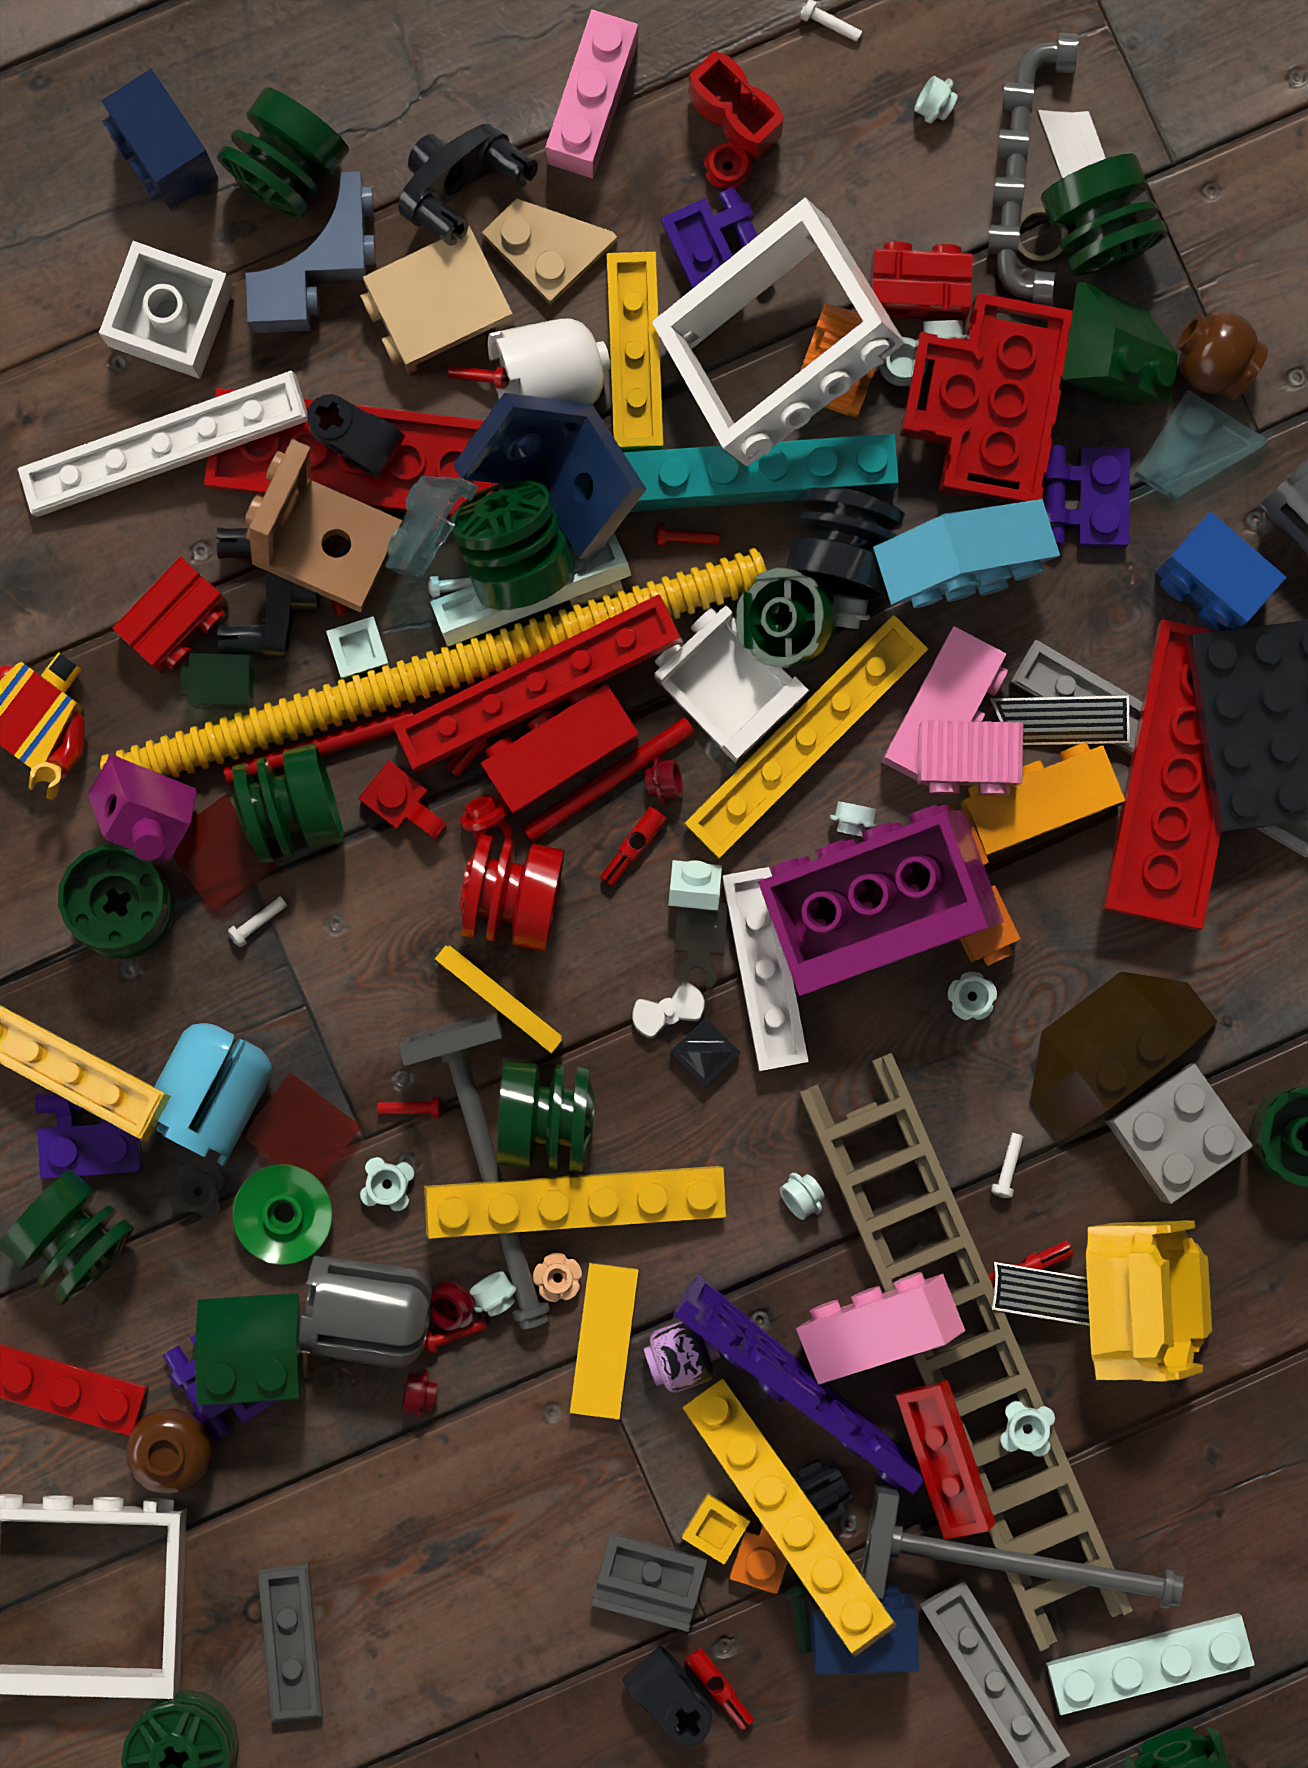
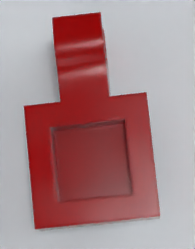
M390 760L386 762L358 798L398 831L407 820H410L427 835L436 840L447 826L441 818L421 804L429 791Z

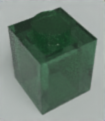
M190 653L189 666H182L181 696H188V703L194 709L249 710L254 707L255 661L250 655Z

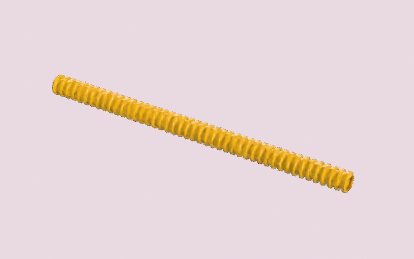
M752 548L749 549V555L744 557L741 553L734 554V560L728 561L724 557L720 559V564L715 566L708 562L705 563V569L700 571L697 567H693L690 569V574L684 575L680 571L676 573V578L669 580L668 576H664L661 578V583L656 585L653 581H649L646 583V588L640 589L636 585L632 587V592L625 594L624 590H620L617 592L618 597L612 599L609 595H605L602 597V602L596 603L592 599L588 601V606L581 608L580 604H576L573 606L574 611L566 613L565 609H561L558 611V616L551 617V614L548 613L544 615V620L539 622L532 618L529 619L530 625L522 627L521 623L514 624V630L507 631V628L504 627L500 629V634L495 636L488 632L485 633L486 639L478 641L477 637L470 638V644L463 645L461 641L456 643V648L451 650L444 646L441 647L442 653L434 655L433 651L426 652L427 657L420 660L416 655L411 657L412 662L407 664L400 660L397 661V667L390 669L389 665L382 666V672L376 674L372 669L367 671L368 676L363 678L356 674L352 676L353 681L346 683L344 679L338 680V686L332 688L328 683L323 685V691L319 692L312 688L308 690L309 695L302 697L300 693L293 695L294 700L287 702L286 698L279 699V705L275 706L268 702L264 704L263 710L258 711L256 707L249 709V714L243 716L241 712H237L234 714L235 719L231 720L224 716L220 718L219 724L213 725L209 721L205 723V728L200 730L197 726L190 727V733L187 734L180 730L175 732V738L169 739L165 735L160 738L161 742L155 744L154 741L149 740L146 741V747L140 748L138 745L131 746V752L125 753L121 749L116 751V756L166 777L172 775L174 779L181 777L182 771L192 774L195 773V767L202 766L205 770L210 768V763L214 761L221 765L225 763V758L229 756L236 760L240 758L239 753L245 751L247 755L254 754V749L261 747L263 751L268 750L269 744L273 742L280 746L284 744L283 739L289 737L292 741H296L299 739L298 735L305 733L307 737L312 736L313 730L317 728L324 732L328 730V725L333 723L336 727H340L343 725L342 720L349 719L351 722H356L358 715L364 714L368 718L372 716V711L379 709L380 713L387 712L386 706L394 705L395 708H400L402 701L408 700L412 704L416 702V697L423 695L424 699L431 698L430 692L438 690L439 694L446 693L445 688L453 686V689L456 690L460 688V683L465 681L469 685L475 684L474 678L481 676L483 680L490 678V673L497 672L498 674L504 671V669L512 667L658 594L663 598L674 620L680 618L681 612L687 611L688 615L694 614L695 608L700 606L703 610H707L710 608L709 604L716 602L718 606L723 605L725 598L730 597L732 601L738 600L739 594L743 592L748 593L751 586L758 581L754 580V578L767 570L761 553ZM108 754L101 756V769L109 757Z

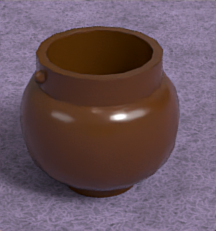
M1228 311L1212 312L1205 318L1197 315L1184 328L1176 344V348L1181 351L1178 361L1180 372L1184 379L1199 391L1208 394L1220 393L1231 400L1240 396L1254 381L1267 358L1268 348L1257 340L1255 329L1245 318Z
M175 1408L156 1410L143 1417L132 1429L126 1446L127 1465L134 1479L147 1490L163 1495L181 1493L195 1486L206 1473L212 1456L211 1439L204 1425L191 1413Z

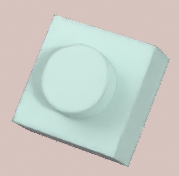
M373 616L326 631L341 679L346 680L352 678L353 675L365 674L369 670H377L382 668V666L389 665Z
M673 860L668 905L718 910L722 865L707 864L696 860L688 862Z

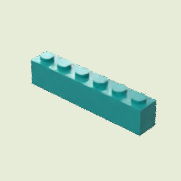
M895 434L781 441L772 447L767 455L763 454L748 467L724 450L722 446L623 452L647 489L630 512L803 500L805 489L813 487L849 489L869 495L894 494L899 483Z

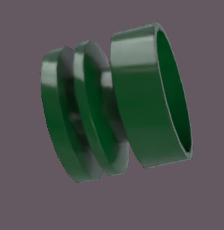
M270 87L264 88L246 113L247 119L260 135L256 137L242 130H235L231 135V139L241 151L230 146H223L217 155V159L235 178V181L254 198L268 207L278 209L296 219H302L309 210V207L299 194L310 199H316L320 194L318 186L307 174L308 170L324 177H332L349 153V146L327 123L306 107L280 91Z
M1133 153L1120 154L1085 166L1055 182L1042 193L1040 199L1052 228H1077L1066 236L1059 245L1063 253H1075L1067 262L1071 275H1089L1122 266L1138 258L1146 250L1152 248L1167 236L1168 231L1164 221L1160 219L1151 220L1159 211L1155 202L1131 203L1145 192L1149 186L1139 160Z
M517 480L497 484L477 492L464 501L452 514L450 528L458 543L460 554L465 562H468L466 570L482 605L498 610H513L531 606L551 597L562 589L573 576L575 562L566 537L558 528L559 518L553 509L550 493L544 485L534 481Z
M316 743L284 751V775L276 777L266 757L256 759L260 782L255 783L247 763L232 766L235 785L233 798L239 823L245 839L253 847L261 865L275 862V850L272 840L275 838L285 858L295 856L293 833L299 831L302 832L312 851L345 841L333 788Z
M101 845L83 852L67 867L59 884L58 908L65 926L92 951L110 959L131 960L150 953L166 938L174 921L175 899L168 881L150 861L140 859L136 856L133 849H128L121 845ZM119 896L129 901L126 904L128 913L122 917L114 911L116 906L113 900Z
M504 1062L498 1117L497 1165L530 1167L536 1146H546L549 1169L558 1168L559 1149L563 1147L571 1148L570 1170H583V1161L592 1144L595 1095L589 1078L590 1067H577L575 1089L564 1088L565 1066L557 1065L551 1087H542L540 1085V1074L537 1064Z
M68 1170L54 1181L22 1213L0 1241V1250L21 1270L33 1265L42 1257L48 1262L37 1281L41 1288L47 1287L60 1275L64 1277L52 1294V1298L60 1306L80 1292L89 1289L120 1256L126 1240L135 1228L126 1219H123L106 1233L103 1229L113 1218L116 1210L110 1205L101 1209L90 1218L85 1211L91 1204L96 1191L73 1170Z
M184 1689L180 1690L173 1699H158L148 1706L126 1737L121 1757L122 1768H232L236 1762L239 1746L235 1720L223 1703L205 1692ZM172 1746L177 1753L186 1751L188 1754L182 1765L178 1760H168L167 1755L171 1751Z

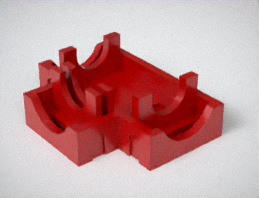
M977 293L972 302L966 340L958 338L944 339L937 337L938 335L920 332L915 343L910 386L899 436L947 445L939 493L952 496H980L1010 504L1042 499L1044 490L1042 481L1043 476L1047 473L1052 439L1050 438L1051 430L1056 422L1061 394L1059 385L1063 377L1072 310ZM997 313H1006L1034 318L1047 323V328L996 319ZM928 360L933 361L934 364L926 409L923 411L917 410L925 361ZM968 474L1018 483V490L967 480Z

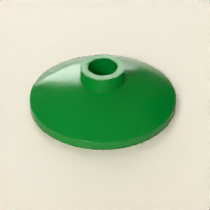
M277 1164L255 1172L242 1184L234 1200L233 1224L240 1242L252 1255L272 1264H292L308 1258L323 1245L331 1229L333 1208L326 1188L315 1175L295 1165ZM286 1203L293 1208L294 1216L291 1221H282L277 1216V1208L280 1204Z

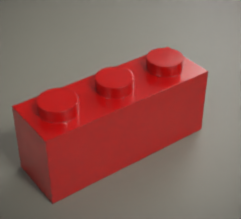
M608 684L599 689L594 685L570 697L569 701L572 706L556 716L552 710L539 715L527 724L530 732L513 742L511 737L507 736L485 750L488 758L481 762V765L514 817L639 739L638 731Z

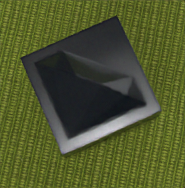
M705 1017L670 1053L706 1087L740 1051Z

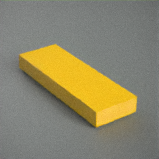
M445 945L437 955L436 961L551 1054L563 1042V1037L450 945L448 947Z
M589 1263L570 1413L612 1419L620 1418L639 1269Z

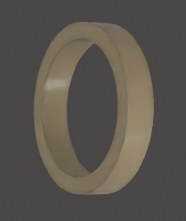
M1036 207L1024 212L1021 215L1020 226L1031 216H1047L1044 207ZM1068 228L1061 229V241L1068 236ZM1020 239L1018 244L1019 254L1035 263L1049 262L1062 253L1059 246L1050 254L1034 255L1022 246Z

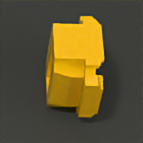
M1194 1221L1123 1222L1088 1227L1086 1266L1091 1356L1095 1365L1096 1380L1170 1381L1180 1380L1203 1372V1365L1193 1363L1194 1352H1199L1200 1347L1212 1332L1208 1256L1204 1255L1199 1245L1192 1238L1187 1237L1186 1230L1195 1228Z

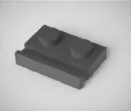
M610 1531L591 1605L688 1632L707 1558Z

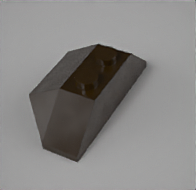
M1121 971L1041 1031L1033 1087L1031 1088L1029 1101L1059 1141L1108 1111L1186 1052L1218 1021L1188 982Z

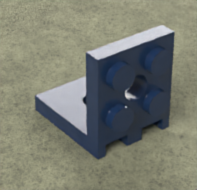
M505 392L499 401L495 403L492 411L453 464L463 480L499 484L515 480L534 481L544 485L550 493L553 509L558 515L559 527L577 556L582 559L594 560L647 490L592 404ZM592 478L593 493L589 499L587 494V487L590 479Z

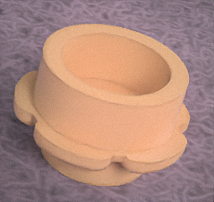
M563 1253L547 1255L544 1258V1262L538 1264L534 1269L533 1282L539 1287L540 1296L547 1301L570 1300L580 1289L578 1282L582 1277L581 1267L576 1260L567 1259ZM555 1273L562 1275L563 1279L561 1282L556 1283L553 1280Z

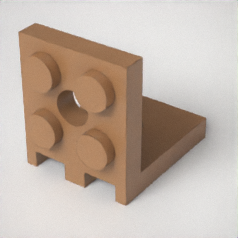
M292 439L285 454L278 451L273 457L266 475V479L271 481L264 498L258 495L254 497L245 517V524L250 525L246 539L250 540L252 565L358 612H362L399 534L402 520L312 481L311 447ZM339 535L349 541L351 548L346 555L334 558L328 556L323 551V542L330 536Z

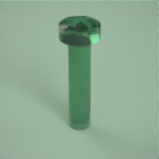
M794 1586L785 1590L786 1600H791L798 1653L810 1652V1644L803 1600L808 1597L807 1588Z

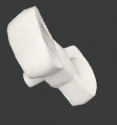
M683 982L672 998L663 999L659 1003L638 999L632 1011L633 1025L639 1033L653 1039L666 1025H673L679 1020L700 1021L705 1011V999L698 988L688 982Z

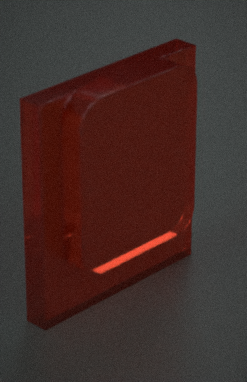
M226 795L191 819L187 832L172 855L213 913L219 911L278 867L275 862L265 865L260 864L253 847L245 839L236 808Z
M290 1072L242 1137L276 1163L301 1167L311 1172L321 1181L362 1126Z

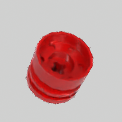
M481 834L477 847L471 859L467 862L459 905L462 917L461 935L475 939L480 918H487L486 941L495 942L502 923L509 922L513 923V946L546 952L558 898L565 850L532 844L524 865L514 863L515 849L513 840L505 839L500 860L492 859L494 837Z

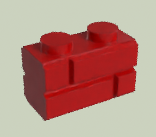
M892 241L884 243L883 249L874 248L871 260L870 287L889 317L967 320L971 309L973 254L961 253V247L954 244H937L932 246V251H913V245L910 243Z
M180 556L112 629L160 674L167 667L174 671L192 653L193 649L188 645L201 631L209 635L222 623L227 615L222 609L228 604V601Z

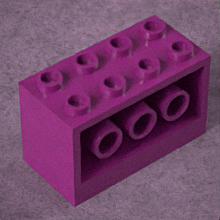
M947 804L941 806L934 805L908 815L911 821L910 825L902 827L900 822L886 823L862 832L864 838L862 843L856 844L854 839L845 842L841 840L815 850L818 859L810 861L809 856L800 859L796 857L769 867L772 876L758 881L799 996L829 987L1005 923L964 810L949 811ZM921 866L928 868L931 878L928 880V884L922 883L920 879ZM876 885H880L883 890L881 901L877 900L874 895ZM830 903H834L836 907L835 917H831L828 906Z

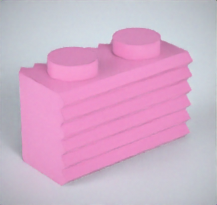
M922 720L919 724L917 781L918 785H929L930 794H960V786H980V795L1006 796L1010 795V787H1018L1022 784L1023 723Z

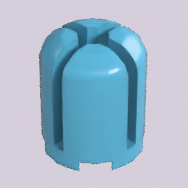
M194 1024L182 1033L154 1086L170 1095L165 1108L157 1120L160 1124L156 1131L203 1157L206 1156L209 1148L220 1153L221 1155L217 1162L225 1166L271 1079L272 1065L267 1055L259 1047L239 1038L221 1067L232 1045L234 1034L214 1024Z

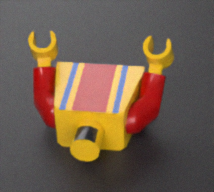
M59 652L41 676L23 662L15 666L9 664L0 666V746L32 768L28 786L30 790L34 788L37 782L46 781L50 783L46 795L48 799H54L57 796L60 780L67 776L82 757L86 724L81 715L84 707L65 694L82 669Z

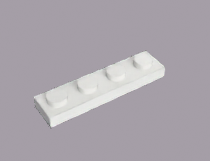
M769 867L722 876L759 1071L809 1062L793 978L758 881L772 876Z

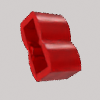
M713 51L689 74L688 93L695 109L711 123L722 126L728 141L744 149L747 156L751 157V159L758 160L781 138L784 118L779 106L766 92L748 84L745 73L733 59L721 52Z

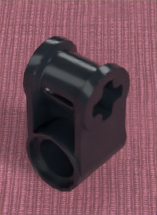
M326 394L316 398L310 404L307 412L308 424L314 439L341 455L356 468L377 479L381 478L405 438V435L387 421L373 414L366 413L342 397L334 394ZM334 411L339 412V420L342 425L340 427L331 425L327 431L323 430L321 414L330 417Z
M659 1645L622 1678L625 1687L634 1699L657 1720L677 1743L686 1746L696 1745L704 1740L709 1733L712 1719L711 1705L692 1683L678 1661L662 1645ZM683 1708L687 1713H691L696 1709L699 1712L698 1727L695 1728L691 1723H687L682 1727L679 1724L680 1709Z

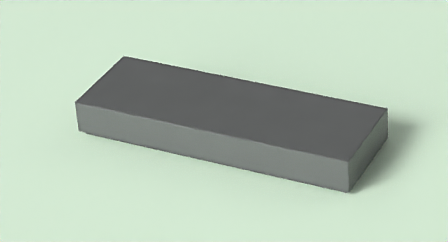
M300 1563L260 1567L258 1569L271 1722L322 1717L323 1706L310 1564Z

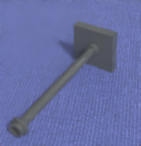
M497 1010L402 1037L398 1046L404 1066L441 1056L443 1063L448 1062L483 1182L503 1181L500 1167L497 1165L496 1153L467 1056L472 1054L470 1047L502 1038L503 1028ZM519 1232L499 1233V1239L513 1286L516 1287L515 1294L520 1307L512 1312L514 1321L519 1322L520 1329H529L547 1323L549 1321L547 1314L550 1311L548 1302L538 1301Z
M875 1481L861 1575L877 1598L883 1599L889 1558H898L899 1553L1157 1597L1159 1598V1606L1162 1608H1169L1170 1605H1180L1184 1580L1183 1576L1174 1574L1173 1570L1165 1569L1162 1577L903 1533V1527L895 1526L899 1502L897 1488L891 1487L888 1483Z

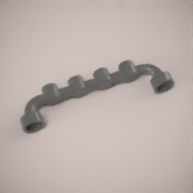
M1059 33L1058 42L1042 43L1028 50L1019 62L1015 82L1005 81L1002 111L1012 112L1010 130L1000 129L998 159H1007L1006 177H995L993 206L1002 207L1001 225L991 224L988 246V254L998 255V278L1008 292L1015 297L1030 300L1032 303L1051 307L1055 273L1035 271V280L1029 281L1019 276L1016 263L1035 75L1037 69L1042 64L1056 62L1055 73L1075 74L1079 34Z

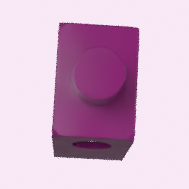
M112 754L109 755L88 792V797L103 837L108 841L128 849H133L136 856L142 860L151 861L156 859L161 862H168L187 832L191 824L196 796V788Z

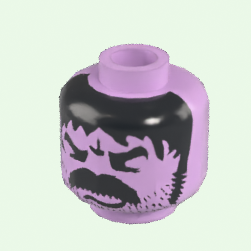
M683 1322L654 1331L650 1336V1346L643 1348L656 1386L664 1384L673 1393L711 1380L714 1375L712 1361L721 1358L715 1346Z

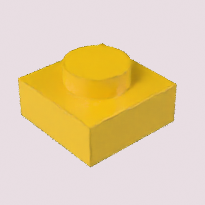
M707 1492L683 1531L681 1538L722 1564H725L751 1521L748 1517Z

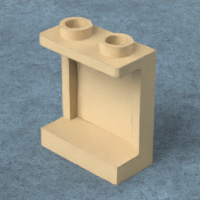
M470 226L461 240L456 237L457 243L455 245L449 246L441 239L363 277L368 292L360 295L372 322L382 319L389 333V336L382 339L385 349L393 365L395 366L403 362L408 374L417 371V364L489 329L494 328L497 332L514 325L513 313Z

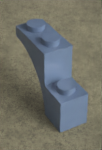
M360 171L341 172L340 190L335 210L323 232L304 252L277 267L246 273L247 322L253 333L311 331V316L319 315L318 286H310V283L364 281L363 277L368 275L367 265H376L375 236L366 235V217H374L373 187H364Z

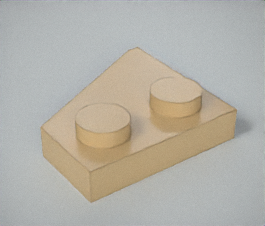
M516 199L482 231L483 238L550 306L617 243V236L610 230L520 199Z

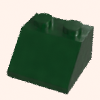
M1086 282L1077 283L1062 380L1123 405L1171 402L1178 354L1149 312L1142 307Z
M299 1293L198 1299L194 1348L197 1405L299 1399L305 1394L303 1352L299 1350L301 1324Z

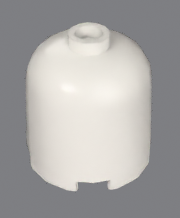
M569 318L555 319L489 333L490 361L499 359L500 366L505 367L510 380L506 389L496 388L499 399L505 392L593 405L600 397L604 384L603 372L610 370V358L605 343L603 341L596 343L592 333L582 322Z

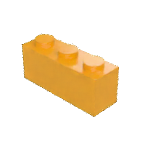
M1087 742L1060 752L1062 761L1044 768L1042 761L1038 760L1023 766L1022 784L1018 787H1010V795L986 796L980 795V786L968 788L970 797L964 799L960 806L961 809L968 808L986 856L1124 802L1125 798L1104 746L1102 745L1090 750Z

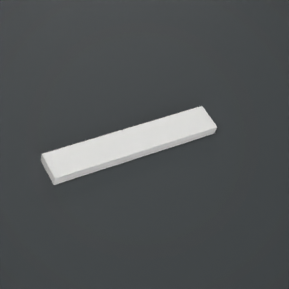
M289 371L19 467L18 471L32 515L39 517L307 422V409L297 376L294 372Z

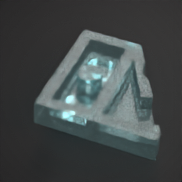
M1187 390L1134 476L1176 501L1194 490L1197 486L1226 471L1235 463L1259 451L1268 439Z
M421 476L419 482L412 486L407 495L406 508L408 510L401 527L393 533L387 548L389 558L385 568L400 575L422 577L433 561L438 548L445 542L455 526L446 517L460 496L471 501L478 486L463 478Z

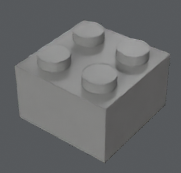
M1195 1063L1184 1064L1104 1120L1160 1201L1170 1204L1253 1147Z

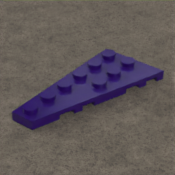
M698 1274L685 1289L673 1316L719 1349L723 1356L739 1369H746L758 1378L761 1388L778 1402L786 1399L837 1437L851 1453L857 1457L862 1456L876 1466V1472L891 1487L897 1488V1490L904 1487L912 1494L916 1492L924 1482L918 1460L826 1382L817 1384L811 1369Z

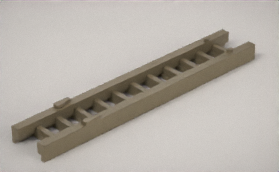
M892 1053L871 1061L888 1102L878 1106L876 1102H873L845 1114L847 1119L837 1124H834L818 1084L798 1092L884 1293L895 1290L893 1283L901 1279L900 1275L954 1252L967 1282V1286L950 1292L955 1306L974 1299L987 1332L936 1354L930 1349L912 1355L924 1385L945 1380L940 1368L994 1345L1007 1376L956 1398L955 1402L960 1417L1015 1393L1017 1400L1025 1407L1038 1409L1044 1406L1004 1312L992 1310L994 1288ZM894 1114L908 1147L854 1170L840 1136ZM914 1160L928 1193L874 1216L860 1183ZM934 1206L948 1239L894 1262L880 1229ZM963 1423L996 1523L994 1527L987 1531L995 1549L1033 1555L1076 1536L1087 1560L1083 1564L1115 1569L1053 1425L1049 1426L1050 1435L1048 1441L1050 1449L1042 1456L1047 1469L993 1492L982 1465L1012 1452L1007 1451L1000 1442L1002 1433L973 1445ZM1030 1424L1023 1426L1024 1433L1028 1434L1032 1431ZM1056 1489L1067 1515L1013 1538L1002 1512ZM1004 1571L1036 1646L1040 1652L1050 1648L1049 1645L1057 1642V1639L1043 1606L1081 1590L1088 1585L1046 1579L1033 1585L1029 1575ZM1099 1588L1112 1617L1133 1612L1125 1592Z

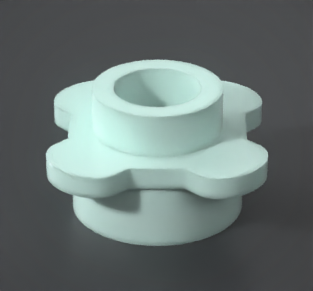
M379 1157L370 1159L365 1166V1170L368 1173L366 1187L360 1192L362 1202L367 1206H374L377 1203L389 1205L394 1211H401L406 1208L409 1203V1198L406 1195L408 1182L414 1177V1170L411 1165L406 1162L398 1165L388 1164ZM385 1179H389L392 1182L390 1189L383 1187L382 1183Z
M1019 1401L1008 1404L1005 1409V1415L1008 1418L1007 1428L1000 1437L1002 1446L1011 1452L1019 1448L1031 1451L1033 1455L1038 1457L1045 1455L1050 1449L1048 1438L1050 1435L1049 1426L1055 1421L1053 1411L1046 1406H1041L1038 1409L1028 1408ZM1026 1424L1032 1426V1431L1028 1434L1023 1432V1426Z

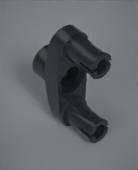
M491 124L476 126L449 143L435 134H427L414 145L410 152L408 167L415 175L402 191L398 205L399 213L412 224L418 227H426L443 239L447 245H455L457 243L456 237L461 240L467 233L469 222L467 218L459 215L445 204L490 168L503 174L517 187H524L527 185L525 179L531 181L535 177L538 163L535 159L528 157L509 143L508 136Z
M217 528V539H219V543H217L218 559L251 557L250 540L246 539L248 528ZM266 571L267 620H263L262 625H218V637H220V640H218L219 656L263 654L264 659L286 658L291 641L294 612L319 611L320 594Z

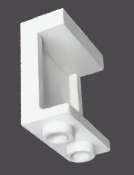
M725 606L718 613L712 608L706 611L691 626L690 629L695 635L682 647L678 644L665 650L656 659L655 663L660 668L655 672L654 680L736 764L807 696L809 690L796 677L792 679L782 667L764 665L756 659L758 658L753 656L749 649L744 648L739 641L735 619L732 616L733 612Z

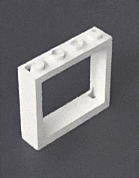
M806 197L652 321L722 448L747 467L763 454L767 455L772 447L795 429L804 426L814 414L833 399L845 394L852 384L875 366L884 363L885 358L905 344L830 220ZM819 248L863 322L734 424L692 348L815 249Z
M0 1494V1545L1 1521L168 1526L163 1668L0 1665V1694L173 1699L180 1690L187 1508L174 1507V1500L167 1498L144 1499L143 1506H123V1498L96 1497L93 1498V1505H73L72 1496H44L43 1504L23 1503L22 1495Z

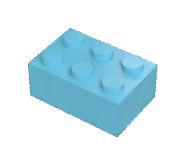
M1042 499L943 514L873 547L891 604L912 601L914 608L936 603L943 599L942 595L946 596L947 602H952L975 594V589L979 590L980 596L996 593L1009 587L1007 580L1014 576L1015 581L1036 576L1044 572L1042 563L1060 556Z

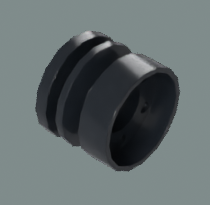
M818 487L805 489L802 505L810 511L800 513L797 524L808 532L815 534L816 538L793 539L786 569L806 572L823 583L829 592L859 598H884L886 586L876 554L873 552V547L897 536L889 530L901 529L905 513L874 496L854 490Z

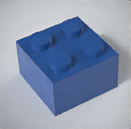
M1211 511L1192 529L1155 572L1162 578L1160 582L1161 587L1174 599L1180 602L1184 599L1189 601L1200 611L1197 614L1198 619L1213 631L1241 628L1286 579L1283 573Z

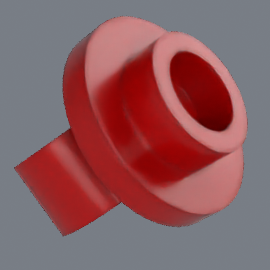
M484 795L466 805V811L462 814L460 822L464 830L472 831L477 844L480 835H484L490 827H499L506 839L512 838V830L505 817L508 813V806L503 799Z

